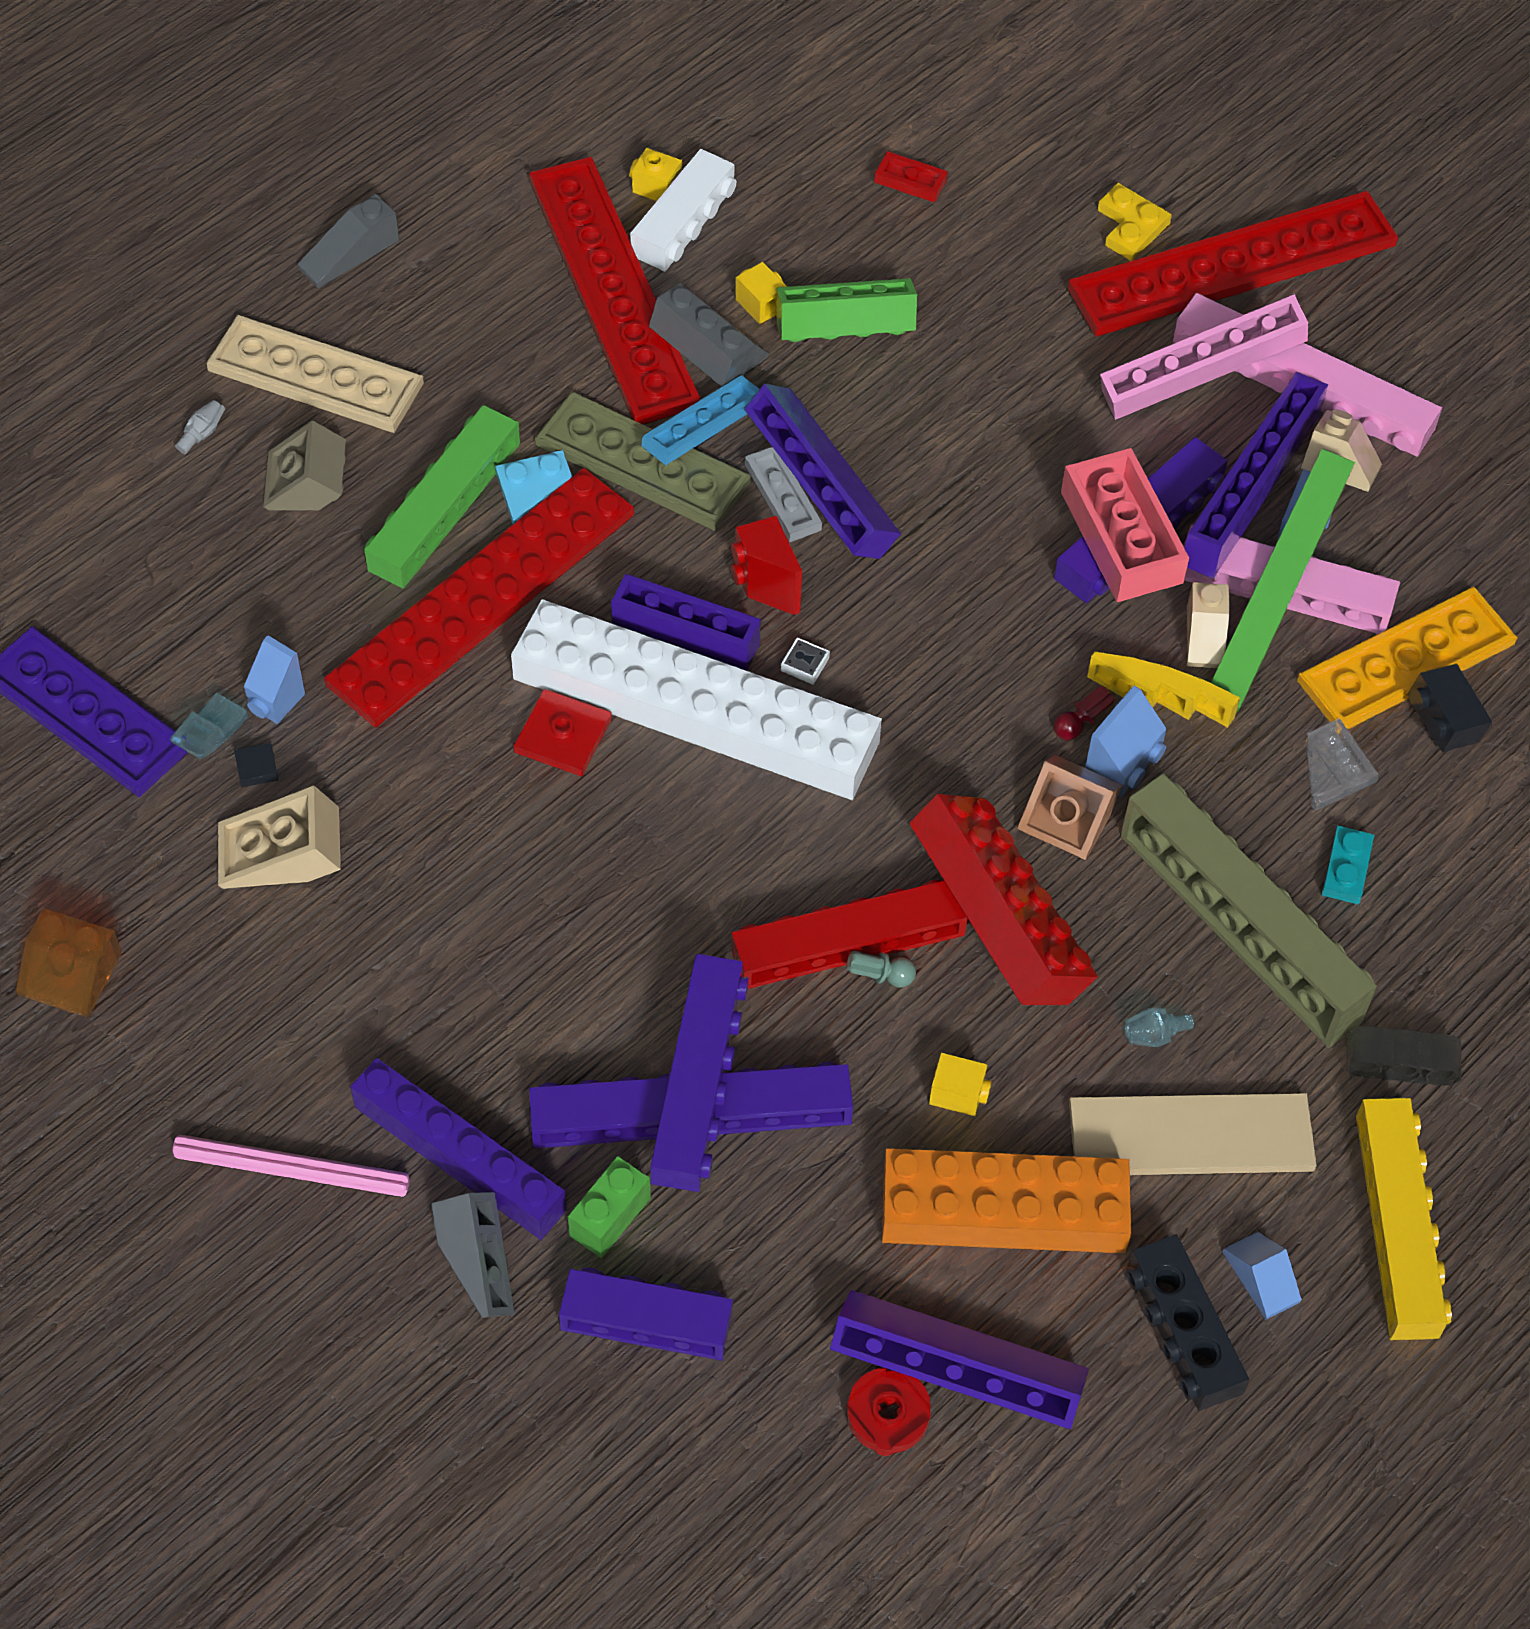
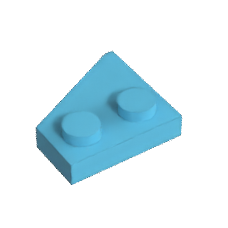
M563 450L495 466L496 477L512 524H515L572 477Z

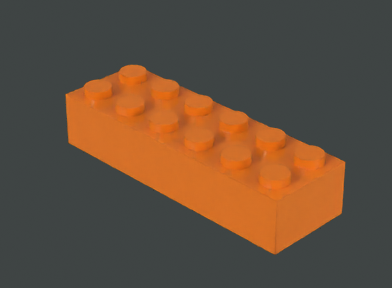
M886 1148L883 1169L882 1243L1126 1253L1131 1236L1129 1159Z

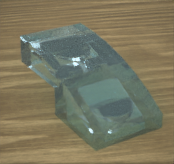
M216 693L199 714L192 712L171 736L170 741L202 760L219 748L248 718L247 710Z

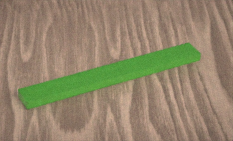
M1321 449L1211 683L1240 697L1236 712H1239L1354 468V461Z

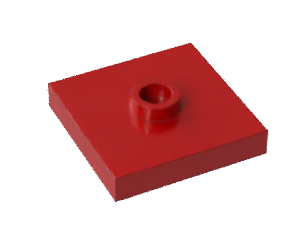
M544 689L514 744V753L582 777L612 720V712Z

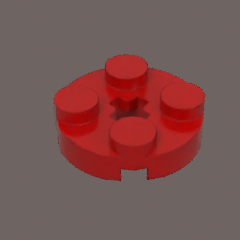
M887 1368L872 1370L857 1380L852 1387L846 1410L848 1425L856 1439L881 1456L903 1452L915 1446L925 1435L931 1417L930 1397L922 1382L917 1378L896 1371H887ZM885 1402L888 1406L898 1405L897 1417L894 1419L881 1417L879 1415L881 1413L880 1404Z

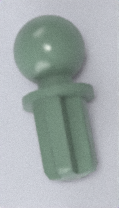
M853 951L849 954L846 964L847 970L853 974L871 977L875 983L879 984L887 979L891 985L898 988L909 986L916 976L915 966L909 959L897 957L889 962V956L886 953H880L878 956Z

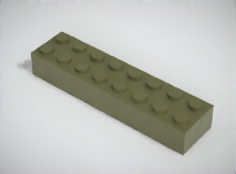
M1163 773L1129 797L1121 838L1328 1048L1363 1022L1377 988L1371 975L1365 969L1358 967L1346 955L1345 950L1338 942L1330 940L1319 929L1315 919L1311 915L1303 913L1292 902L1288 892L1282 887H1277L1265 875L1261 865L1254 860H1250L1239 849L1237 842L1230 835L1224 834L1213 823L1210 815L1204 809L1198 808L1187 797L1184 789L1179 784L1173 783Z

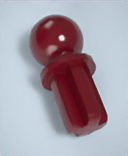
M1100 686L1080 703L1075 701L1073 703L1077 709L1075 712H1063L1056 717L1053 725L1055 734L1060 739L1067 741L1078 738L1082 732L1084 722L1087 721L1092 726L1095 724L1093 720L1114 703L1113 695L1107 688Z

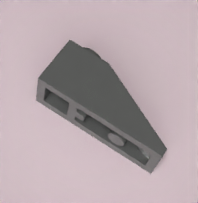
M374 194L350 208L298 263V269L317 288H320L398 242L396 213L377 194Z
M495 1192L467 1193L431 1203L438 1245L481 1317L514 1315Z

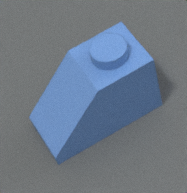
M269 635L263 640L244 685L248 701L247 706L257 717L262 719L266 717L278 724L305 695L297 653Z

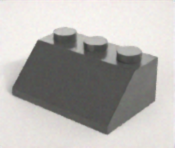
M681 283L657 297L649 327L722 387L768 358L769 353Z

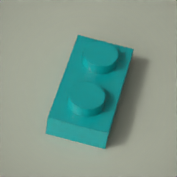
M1337 826L1321 896L1359 905L1375 834Z

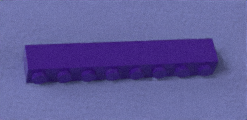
M1295 373L1189 531L1184 548L1189 556L1187 568L1214 579L1320 416L1328 384L1301 373Z
M824 1062L816 1067L798 1068L794 1065H784L776 1070L759 1071L755 1068H745L736 1073H723L722 1081L728 1082L724 1106L717 1105L715 1117L721 1119L718 1135L852 1124L853 1102L848 1064L838 1065L833 1062ZM665 1074L655 1079L640 1080L637 1077H625L614 1082L585 1080L574 1085L544 1083L539 1087L529 1088L534 1149L657 1139L670 1074Z

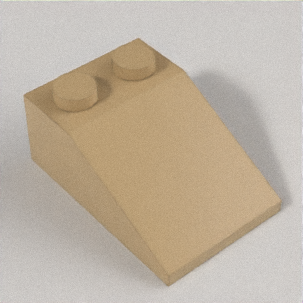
M315 786L218 822V885L222 889L309 882L341 870L339 807Z

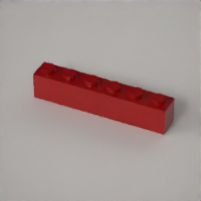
M931 880L920 887L912 889H894L886 895L870 899L865 897L857 898L846 905L833 908L824 906L814 910L812 913L796 917L787 915L777 919L775 922L759 926L755 924L743 926L738 931L732 932L731 951L734 960L743 961V977H749L748 989L844 966L847 964L849 954L853 951L878 956L880 953L889 955L965 936L967 916L946 882Z

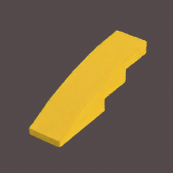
M1094 652L1091 656L1087 677L1123 698L1133 686L1141 689L1152 708L1156 703H1159L1187 720L1197 710L1228 728L1235 718L1240 697L1206 680L1171 667L1133 657Z

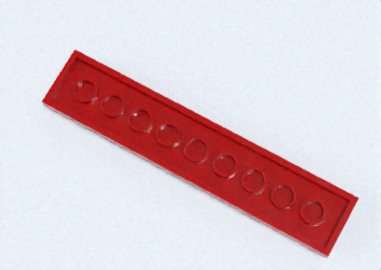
M588 157L529 172L531 186L632 419L635 422L645 424L677 415L700 401V396L680 352L649 327L656 298L593 158Z
M1365 191L1069 280L1068 290L1095 337L1183 311L1196 293L1213 301L1395 247L1398 236L1370 193Z
M585 468L581 469L324 677L326 687L373 727L377 728L634 516V506Z

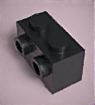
M1457 663L1420 673L1408 692L1413 708L1420 714L1427 726L1429 735L1436 741L1442 753L1479 743L1492 724V720Z

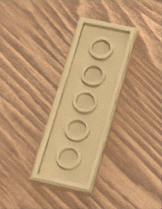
M241 315L236 316L206 363L210 372L395 433L424 384L422 375Z
M1307 1093L1070 1098L1069 1101L1073 1155L1075 1157L1129 1159L1130 1175L1314 1172L1317 1166Z

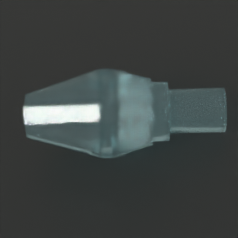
M1149 1008L1125 1020V1034L1129 1044L1153 1048L1171 1042V1036L1176 1035L1177 1032L1192 1030L1194 1027L1191 1014L1174 1016L1173 1014H1167L1166 1009Z

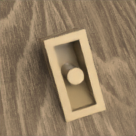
M1192 582L1187 604V666L1218 668L1226 650L1229 620V585Z

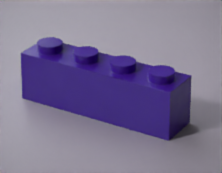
M625 574L611 601L612 624L745 671L748 670L760 645L761 619Z
M583 1268L581 1271L570 1269L559 1312L561 1331L723 1361L732 1319L733 1299L726 1298L725 1295L716 1291H703L702 1293L686 1291L685 1288L674 1283H664L661 1286L649 1284L636 1276L625 1275L621 1278L606 1276L603 1272L593 1268Z

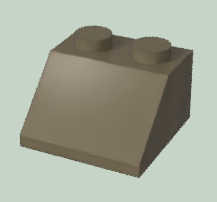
M311 421L268 452L263 507L267 510H320L332 501H336L342 495L344 488L342 482L346 461V439L315 421Z

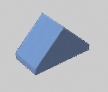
M1257 1232L1223 1249V1254L1265 1320L1301 1302L1302 1299L1289 1256L1284 1247Z

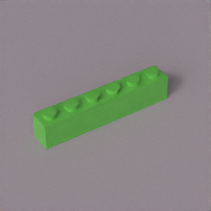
M485 405L479 409L475 416L471 415L457 438L451 439L448 442L443 455L438 461L429 465L420 483L408 491L405 501L398 510L392 511L388 515L384 527L376 536L373 535L367 541L364 553L368 571L404 589L496 475L495 466L505 464L520 445L519 422Z

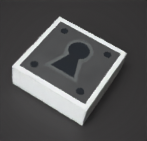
M797 637L781 663V671L814 685L829 660L830 651Z

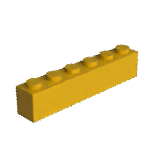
M1411 1098L1363 1099L1356 1115L1389 1337L1390 1340L1439 1339L1446 1325L1451 1323L1452 1312L1449 1299L1443 1298L1441 1286L1445 1283V1268L1443 1261H1437L1435 1247H1438L1439 1244L1438 1226L1436 1223H1431L1429 1210L1432 1209L1433 1195L1431 1187L1425 1186L1423 1173L1426 1172L1427 1159L1425 1150L1419 1149L1417 1137L1420 1135L1421 1130L1420 1117L1418 1113H1413Z

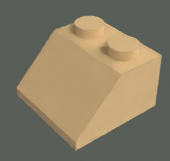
M1326 410L1314 429L1301 469L1311 472L1321 449L1327 450L1355 462L1346 484L1368 492L1382 465L1360 421L1352 419L1351 414L1342 410Z

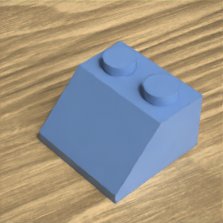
M1133 686L1092 734L1085 767L1122 784L1123 786L1118 796L1120 798L1130 787L1135 789L1141 783L1146 773L1145 768L1150 762L1156 764L1166 750V745L1163 744L1166 727L1141 689Z

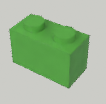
M617 1156L568 1216L569 1236L602 1259L651 1199L650 1178Z

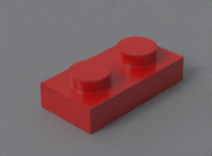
M887 151L875 172L874 183L935 203L947 182L948 171Z

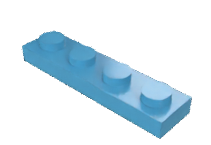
M741 375L643 435L641 446L663 464L667 465L747 415L748 413L745 411V408L760 389Z

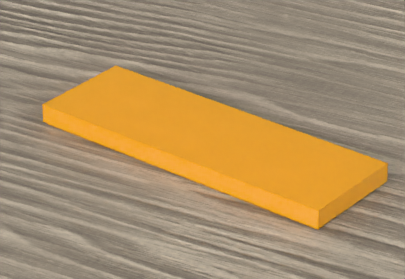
M1473 586L1299 673L1297 682L1340 734L1409 699L1408 692L1420 673L1456 663L1461 671H1464L1515 645L1518 637Z

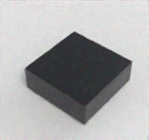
M271 743L234 750L241 788L279 781Z

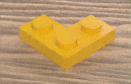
M1117 183L1099 201L1098 205L1099 212L1119 223L1106 237L1105 246L1130 261H1133L1170 224L1172 214L1120 183Z

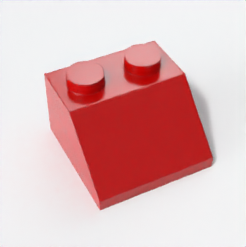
M777 516L736 527L735 543L731 544L735 564L731 565V572L737 586L742 585L746 596L750 599L792 615L800 613L802 569Z

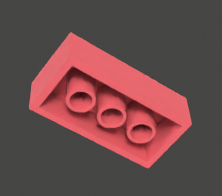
M1132 448L1065 466L1061 494L1116 602L1184 583L1189 556Z

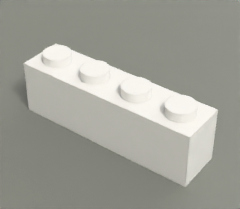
M700 149L630 233L631 245L637 258L664 272L673 261L677 262L681 258L686 245L698 237L704 223L716 215L722 201L733 194L737 183L736 179H734V164Z

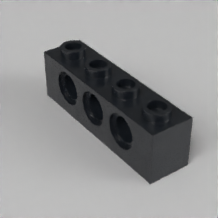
M1175 1234L1132 1250L1128 1267L1126 1268L1128 1281L1134 1291H1140L1145 1301L1143 1304L1145 1316L1152 1327L1157 1326L1163 1338L1161 1340L1163 1353L1169 1363H1175L1181 1375L1179 1383L1186 1399L1193 1400L1199 1412L1243 1395L1250 1379L1178 1235ZM1157 1283H1169L1174 1287L1175 1291L1164 1292L1157 1286ZM1177 1318L1187 1319L1192 1323L1193 1328H1181L1174 1320ZM1196 1354L1204 1355L1211 1361V1365H1200L1194 1361L1192 1356Z

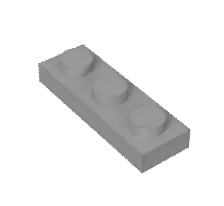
M773 447L745 456L747 470L773 515L777 516L789 542L822 531V521L798 480Z

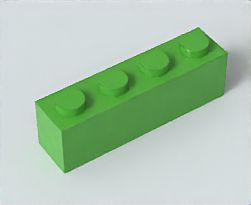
M911 278L777 287V327L781 340L800 342L806 338L821 337L824 339H835L839 336L847 335L867 337L875 333L898 335L906 331H916L917 293Z

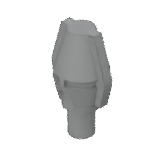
M212 400L193 412L184 428V435L175 445L176 449L186 455L195 443L199 444L201 440L203 441L216 430L225 407Z

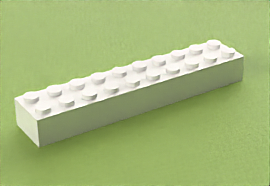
M543 599L540 601L511 654L514 680L542 690L547 689L612 712V715L850 800L854 799L880 743L882 718Z

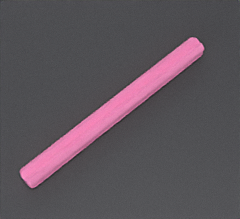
M187 1135L176 1136L173 1144V1154L178 1159L401 1197L406 1195L410 1183L409 1175L404 1172Z

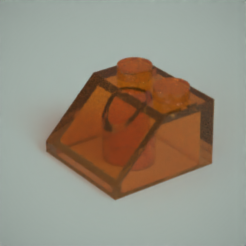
M43 908L25 942L16 988L17 995L89 1018L122 954L115 931Z

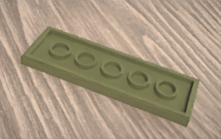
M571 391L535 437L536 446L551 453L563 450L567 461L716 531L751 483V475L694 448L669 464H663L641 446L642 436L653 430L652 428L635 422Z

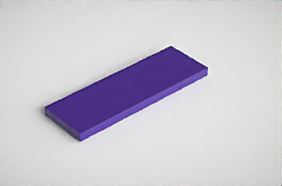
M33 626L0 654V694L139 798L192 749L187 739Z

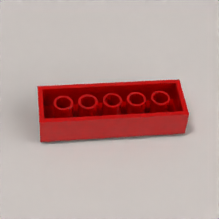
M937 794L909 824L1021 1005H1069L1098 978V975L1091 966L1090 957L1078 946L1071 935L1072 930L1069 924L1057 913L1052 905L1050 894L1036 880L1033 875L1032 866L1027 860L1022 858L1014 845L1013 836L1003 828L996 817L993 805L985 798Z

